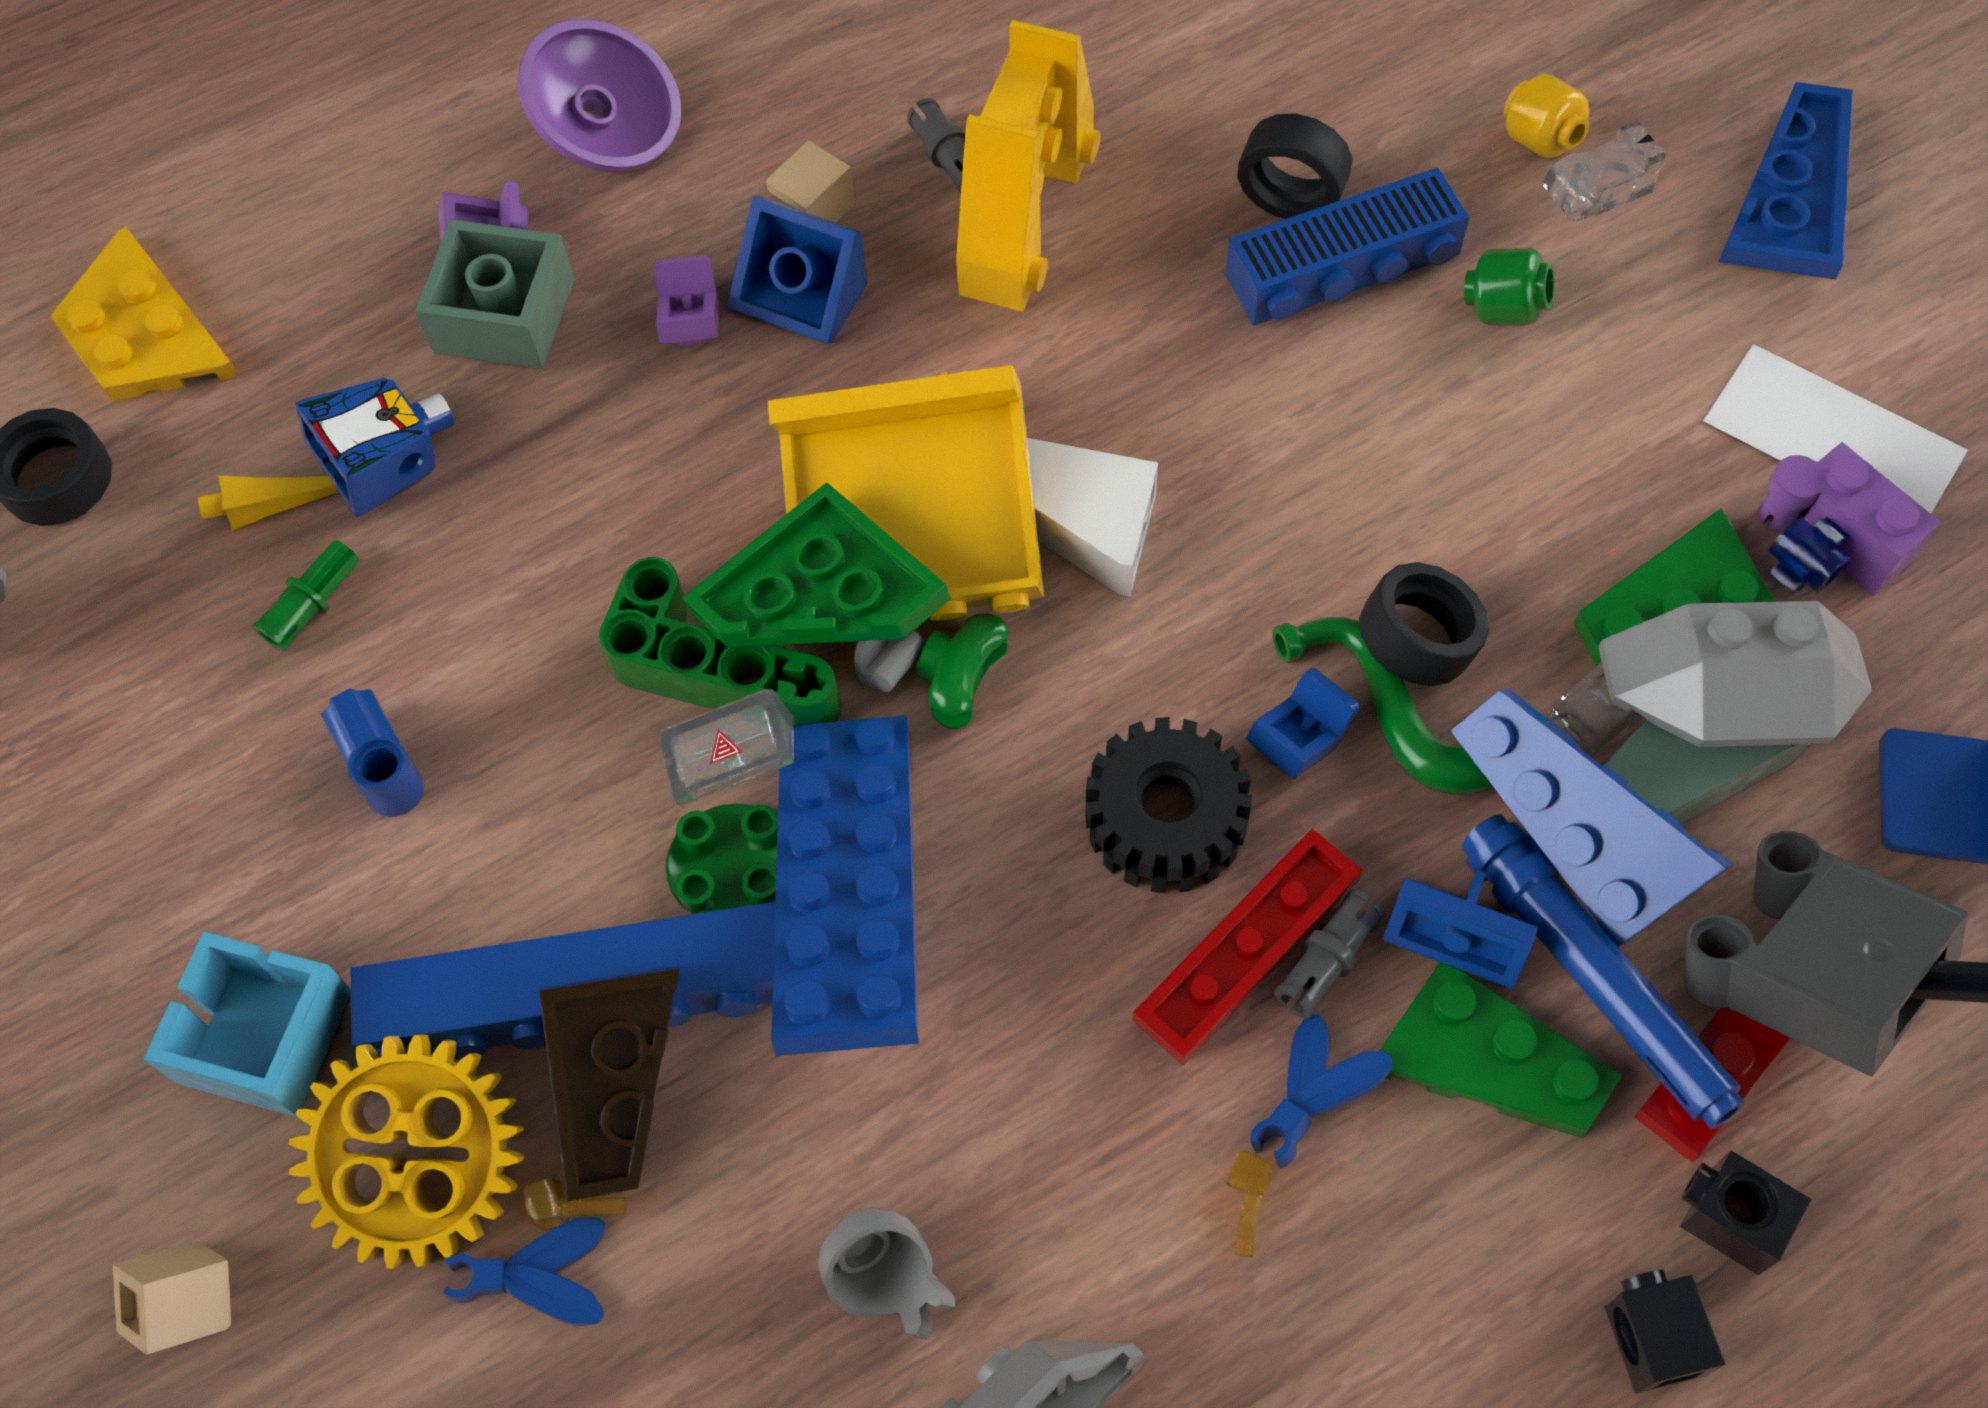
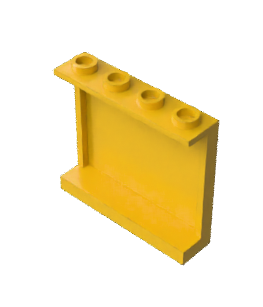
M1013 365L767 400L769 423L779 434L786 514L823 484L829 483L946 583L951 600L931 615V620L947 621L964 618L968 615L967 608L988 605L992 606L993 612H1016L1028 609L1030 607L1029 600L1044 598L1021 382Z

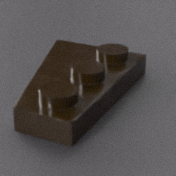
M679 966L539 988L567 1201L638 1189L661 1060L664 1056L668 1036L667 1029L680 973Z

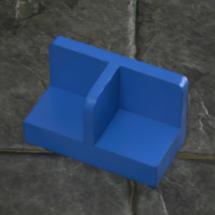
M1476 869L1464 899L1405 878L1382 940L1513 989L1532 949L1538 927L1476 904L1486 872Z

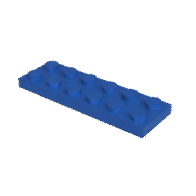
M907 715L781 726L771 1040L775 1056L919 1044L911 755Z

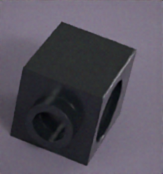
M1731 1150L1713 1167L1701 1163L1691 1177L1681 1196V1199L1690 1204L1691 1207L1680 1227L1750 1271L1760 1275L1781 1260L1812 1199ZM1725 1194L1737 1196L1748 1205L1752 1214L1751 1224L1741 1223L1729 1214L1724 1203Z
M1661 1269L1632 1276L1621 1281L1624 1292H1621L1604 1306L1635 1394L1705 1377L1726 1365L1692 1275L1668 1281L1664 1270Z

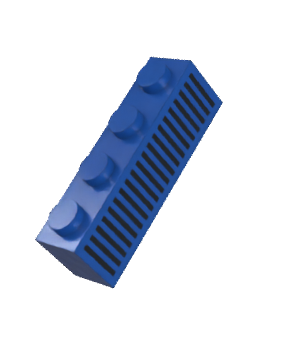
M1437 167L1229 238L1225 275L1253 325L1271 319H1285L1300 309L1326 300L1337 301L1352 291L1378 282L1388 283L1399 278L1404 273L1430 264L1440 265L1449 261L1461 252L1470 217Z

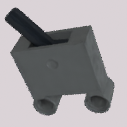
M1780 831L1769 834L1761 841L1758 847L1753 894L1754 903L1762 913L1770 918L1779 920L1760 945L1753 943L1752 933L1744 923L1726 915H1708L1699 918L1690 925L1687 932L1684 985L1690 997L1710 1007H1728L1870 1077L1874 1076L1929 999L1988 1003V963L1958 961L1960 959L1968 911L1822 850L1814 839L1794 831Z

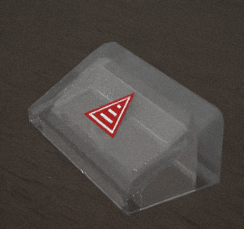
M764 689L660 731V745L676 803L679 806L794 763L793 716L772 689Z

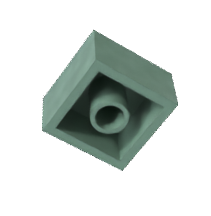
M450 219L415 309L417 318L433 353L544 369L575 280L561 234Z

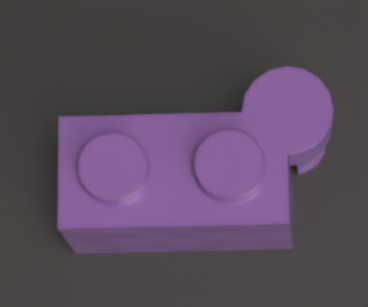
M1843 442L1818 462L1801 455L1788 456L1782 459L1769 479V494L1758 510L1759 520L1762 524L1769 519L1771 514L1774 516L1768 529L1776 532H1787L1797 524L1801 512L1811 506L1797 532L1873 596L1917 558L1941 524V521Z

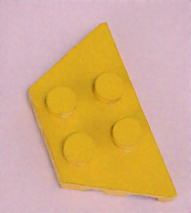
M126 226L117 231L50 315L112 402L139 397L145 392L153 390L166 392L185 388V378L216 373L219 380L224 381L238 375L228 357Z

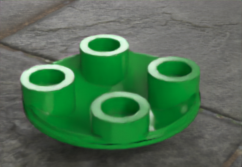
M726 804L705 811H691L682 816L676 825V836L669 847L665 866L668 885L679 904L691 914L775 902L777 812L767 805Z

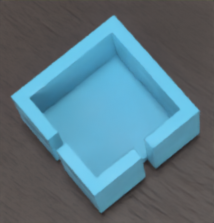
M203 931L177 989L206 1014L213 1017L209 1025H207L185 1005L170 1001L143 1060L175 1084L299 1118L295 1115L296 1111L305 1106L311 1092L310 1086L318 1076L351 999V988L327 964L271 950L270 955H268L260 946Z

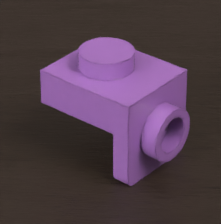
M505 182L499 201L442 192L438 205L440 245L450 219L527 230L528 207L520 204L518 183Z
M704 255L656 261L654 263V276L659 297L656 326L660 344L676 343L680 346H695L704 343L707 339L718 338L719 302L711 258Z

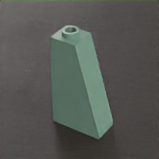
M1646 720L1603 766H1609L1628 781L1627 786L1657 810L1662 808L1677 821L1683 823L1793 764L1809 744L1697 747Z

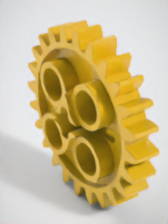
M423 1034L413 1036L407 1054L399 1036L384 1037L382 1057H380L371 1044L359 1045L355 1047L358 1068L346 1060H334L330 1066L338 1083L334 1085L324 1081L313 1082L310 1089L322 1102L319 1108L308 1107L297 1109L295 1115L303 1122L309 1124L311 1129L309 1134L290 1138L288 1145L307 1151V1161L296 1164L288 1169L289 1175L309 1177L312 1185L304 1190L296 1198L298 1204L319 1201L322 1209L310 1224L313 1229L333 1222L339 1226L331 1245L335 1250L348 1245L355 1238L360 1240L357 1250L358 1262L364 1263L371 1260L380 1248H384L386 1268L393 1269L402 1264L407 1249H409L415 1266L422 1267L431 1263L433 1243L445 1258L451 1257L459 1253V1241L456 1232L471 1242L477 1241L484 1236L477 1216L480 1215L484 1218L495 1220L504 1214L500 1204L492 1197L495 1192L510 1193L517 1190L518 1184L503 1174L504 1166L524 1161L525 1155L518 1151L507 1149L506 1139L523 1132L524 1125L515 1123L504 1124L502 1114L511 1109L517 1101L515 1097L495 1100L491 1092L502 1078L499 1072L491 1073L481 1078L474 1075L482 1057L480 1054L470 1053L458 1063L454 1062L456 1042L453 1040H443L433 1055H431L429 1037ZM374 1092L380 1093L385 1097L390 1106V1117L382 1130L372 1128L364 1117L365 1102ZM444 1097L456 1103L461 1112L459 1128L452 1136L443 1135L436 1129L433 1123L435 1105ZM350 1138L383 1144L408 1139V1144L412 1146L466 1148L469 1152V1157L466 1161H457L439 1156H426L408 1161L407 1156L402 1153L351 1152L347 1149L346 1143ZM363 1164L372 1166L381 1177L382 1187L379 1196L374 1202L365 1200L359 1195L355 1186L357 1171ZM433 1169L442 1171L449 1177L452 1183L453 1194L446 1207L434 1205L425 1194L424 1184L427 1176Z

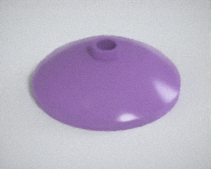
M566 20L553 24L541 31L532 40L523 55L518 72V91L524 112L543 140L569 160L603 172H629L644 168L658 160L673 142L681 121V100L678 87L670 70L659 55L648 44L629 31L599 20ZM585 111L593 114L595 118L589 116Z

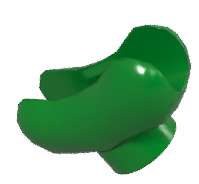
M989 613L976 614L966 619L955 636L936 629L927 640L917 665V675L932 682L928 691V706L933 718L941 725L949 729H958L967 725L972 720L973 697L981 679L988 668L1004 656L1008 650L1007 639L1009 631L1006 622L1001 617Z

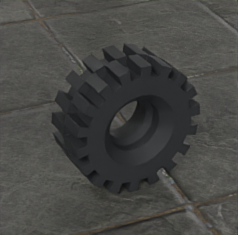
M1170 717L1155 718V729L1148 732L1145 731L1142 721L1129 725L1128 740L1124 742L1116 733L1106 742V756L1098 752L1092 762L1091 777L1087 776L1085 809L1086 828H1090V843L1095 853L1103 850V865L1111 873H1114L1121 866L1125 869L1124 882L1136 888L1141 877L1152 879L1151 892L1165 893L1167 881H1178L1179 892L1193 890L1195 877L1200 875L1205 883L1208 884L1218 878L1222 863L1226 867H1230L1237 857L1239 845H1243L1252 802V794H1248L1251 783L1247 768L1238 770L1241 756L1233 745L1224 752L1220 750L1222 735L1211 728L1204 738L1196 735L1198 722L1184 719L1182 730L1170 729ZM1162 783L1181 786L1191 794L1194 807L1191 813L1183 820L1176 822L1156 820L1150 817L1143 808L1142 797L1146 790L1151 786Z

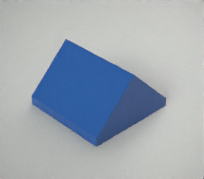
M753 196L727 308L820 342L832 343L868 283L861 232L764 197Z

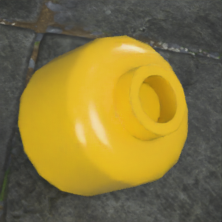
M1541 74L1519 83L1510 93L1505 103L1504 116L1506 118L1505 125L1508 136L1516 143L1544 159H1553L1566 153L1568 150L1577 148L1583 142L1589 130L1588 117L1590 111L1588 99L1581 91L1553 75Z

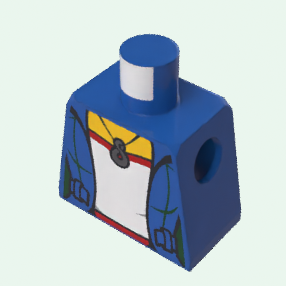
M387 378L295 402L304 442L356 518L364 515L430 474L436 466L431 435L454 426L451 410L441 394L437 393L410 404L396 383Z

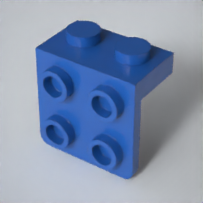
M1897 728L1887 730L1879 740L1881 841L1884 847L1897 853L1988 865V740Z

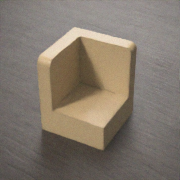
M809 140L766 179L767 190L795 209L835 223L856 204L851 166Z
M189 1242L113 1264L116 1332L146 1355L227 1330L230 1327L231 1310L228 1260L202 1243Z

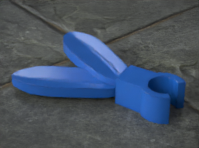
M1313 1014L1311 1018L1304 1019L1295 1031L1288 1068L1287 1099L1284 1098L1271 1116L1259 1122L1251 1133L1250 1140L1255 1153L1262 1152L1263 1144L1271 1137L1280 1136L1285 1139L1283 1146L1274 1151L1279 1169L1286 1167L1294 1160L1297 1153V1144L1312 1124L1309 1117L1321 1115L1367 1094L1383 1082L1393 1066L1392 1058L1388 1053L1372 1051L1350 1057L1327 1070L1330 1035L1324 1020L1318 1014Z
M582 1217L570 1220L526 1245L506 1262L502 1258L473 1259L465 1254L452 1255L444 1260V1262L454 1272L462 1267L471 1268L473 1277L470 1284L464 1289L453 1290L447 1287L443 1293L454 1302L467 1303L481 1295L503 1294L507 1290L513 1297L558 1321L573 1326L598 1324L604 1317V1311L593 1293L555 1273L580 1260L595 1249L604 1236L606 1230L605 1222L598 1217Z

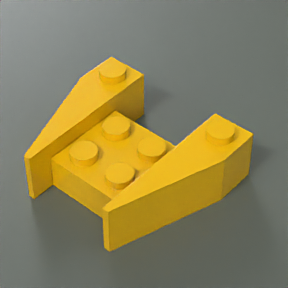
M1012 20L1009 25L1010 50L980 116L969 114L966 120L956 265L960 296L1023 312L1031 292H1040L1048 269V259L1041 257L1040 195L1044 176L1077 184L1085 163L1093 164L1096 159L1101 132L1094 130V103L1080 36Z

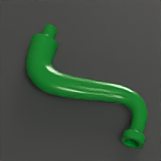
M1326 617L1298 627L1289 623L1274 627L1272 630L1274 646L1283 662L1289 663L1298 660L1303 655L1305 649L1326 643L1343 645L1356 656L1366 678L1373 706L1386 742L1401 767L1420 784L1434 791L1457 795L1475 794L1495 789L1462 745H1446L1431 734L1420 717L1404 680L1387 671L1370 654L1361 637L1359 621L1346 617Z

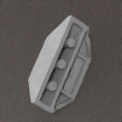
M1819 601L1686 604L1607 637L1598 646L1611 703L1626 711L1632 708L1652 724L1697 747L1830 744L1872 691L1856 634Z
M1027 1340L1015 1353L1008 1346L995 1353L975 1376L982 1385L964 1403L959 1405L951 1398L940 1408H1101L1142 1367L1144 1354L1133 1343Z

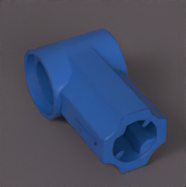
M350 688L330 698V704L321 713V716L347 764L349 776L371 808L380 815L397 817L408 813L417 806L423 796V780L404 750L371 689L354 690ZM394 772L389 778L379 782L386 774Z

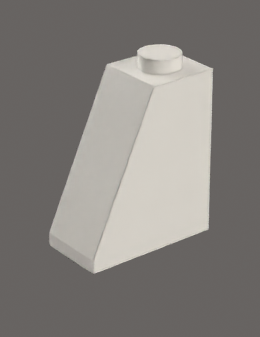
M1027 438L1038 542L1117 594L1131 597L1156 497L1158 462Z

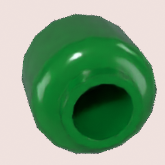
M1532 248L1487 250L1479 258L1476 269L1468 270L1465 275L1466 305H1475L1480 321L1487 325L1534 324L1541 316L1543 310L1551 309L1554 300L1555 274L1553 265L1550 262L1544 263L1542 255Z

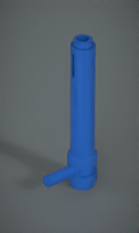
M1501 814L1485 819L1471 830L1461 845L1462 850L1468 856L1466 860L1467 866L1473 873H1475L1476 869L1486 872L1484 881L1489 880L1493 885L1492 895L1506 912L1511 914L1517 913L1524 922L1538 927L1537 938L1695 1122L1703 1120L1710 1129L1717 1128L1732 1118L1745 1104L1743 1099L1737 1094L1741 1086L1559 880L1560 873L1535 840L1519 823H1509Z

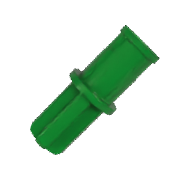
M338 540L331 542L299 579L289 577L285 581L287 585L286 590L279 596V599L252 625V628L270 645L285 652L299 632L318 612L326 613L329 607L325 600L358 564V556Z

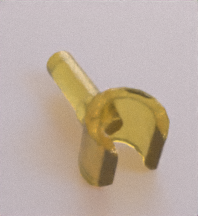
M1245 1150L1239 1151L1226 1185L1246 1194L1241 1207L1235 1255L1253 1257L1258 1214L1261 1211L1262 1200L1271 1180L1272 1170L1266 1159Z
M560 1180L538 1181L527 1185L523 1190L527 1215L538 1228L545 1231L552 1230L563 1223L569 1222V1219H578L584 1216L626 1215V1197L585 1198L567 1201L565 1200Z

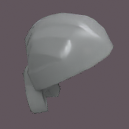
M870 1207L849 1213L841 1218L820 1246L818 1267L829 1299L842 1311L859 1317H885L899 1314L906 1334L929 1340L933 1326L927 1305L930 1304L945 1311L955 1308V1298L951 1291L940 1283L937 1276L932 1273L933 1260L920 1231L906 1217L901 1216L896 1211Z

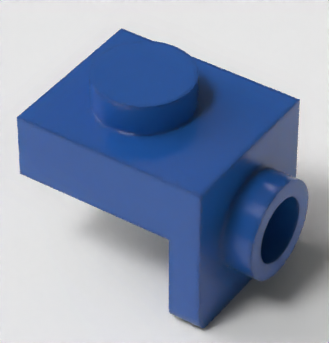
M1311 668L1303 673L1288 699L1254 722L1245 739L1263 753L1270 762L1281 768L1295 780L1337 748L1360 706L1355 699L1316 668Z

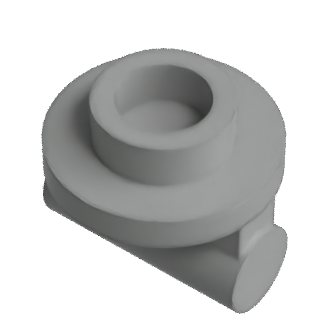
M914 631L904 639L859 641L854 652V668L859 681L868 688L890 692L921 655L926 641Z

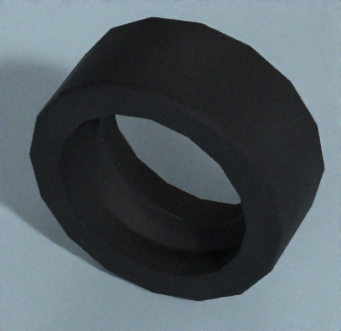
M1297 113L1275 114L1261 120L1250 133L1238 163L1237 178L1243 192L1256 206L1273 216L1287 219L1340 201L1350 176L1353 158L1346 141L1335 129L1320 120ZM1268 157H1287L1301 161L1313 168L1321 178L1303 179L1289 175L1277 168Z
M56 408L31 410L9 420L0 428V502L21 521L40 526L66 523L85 514L101 500L111 481L112 462L105 446L89 424L75 413ZM70 445L78 447V456L71 469L59 480L40 488L23 489L17 487L18 477L25 464L38 453L57 446Z
M1419 562L1397 565L1387 572L1365 602L1359 616L1361 637L1370 654L1390 673L1410 683L1426 686L1447 684L1461 675L1483 648L1490 630L1487 611L1476 592L1458 576L1441 567ZM1395 605L1414 606L1432 615L1444 626L1452 644L1432 642L1414 632L1403 621Z

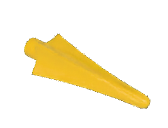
M218 475L221 492L198 496V506L203 520L227 516L232 531H235L271 515L338 494L339 492L328 476L245 477Z

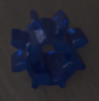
M1800 517L1791 523L1769 548L1768 552L1780 561L1770 571V574L1792 593L1795 590L1801 591L1806 584L1816 593H1819L1830 585L1850 563L1852 558L1840 549L1850 536L1828 517L1824 520L1819 518L1813 525L1803 517Z

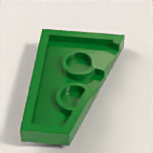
M1720 508L1581 609L1577 614L1574 625L1600 675H1603L1604 669L1598 646L1607 637L1686 604L1775 602L1726 514Z
M1439 962L1379 1050L1388 1053L1392 1058L1393 1066L1385 1079L1390 1080L1393 1076L1428 1087L1427 1091L1451 1099L1456 1095L1496 1107L1500 1114L1580 1138L1588 1131L1623 1076L1466 973Z

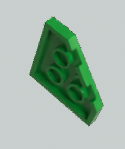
M827 482L682 597L690 613L726 647L904 639L951 600L946 583Z

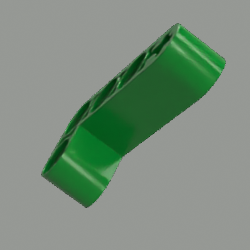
M646 557L637 560L628 567L621 579L599 633L602 650L614 677L619 683L630 688L778 727L836 722L841 712V702L833 669L826 660L776 645L726 647L706 627L685 622L688 608L682 598L684 593L676 569L670 562L660 557ZM665 593L658 599L646 600L652 594ZM643 644V647L636 652L623 653L625 649L632 645ZM693 659L703 660L702 663L694 668H680L687 661ZM752 674L762 675V678L755 683L749 685L739 684V681L745 676Z

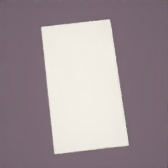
M1755 344L1752 345L1703 420V422L1780 461L1788 456L1801 455L1818 462L1843 442L1929 513L1933 512L1968 452L1967 449Z

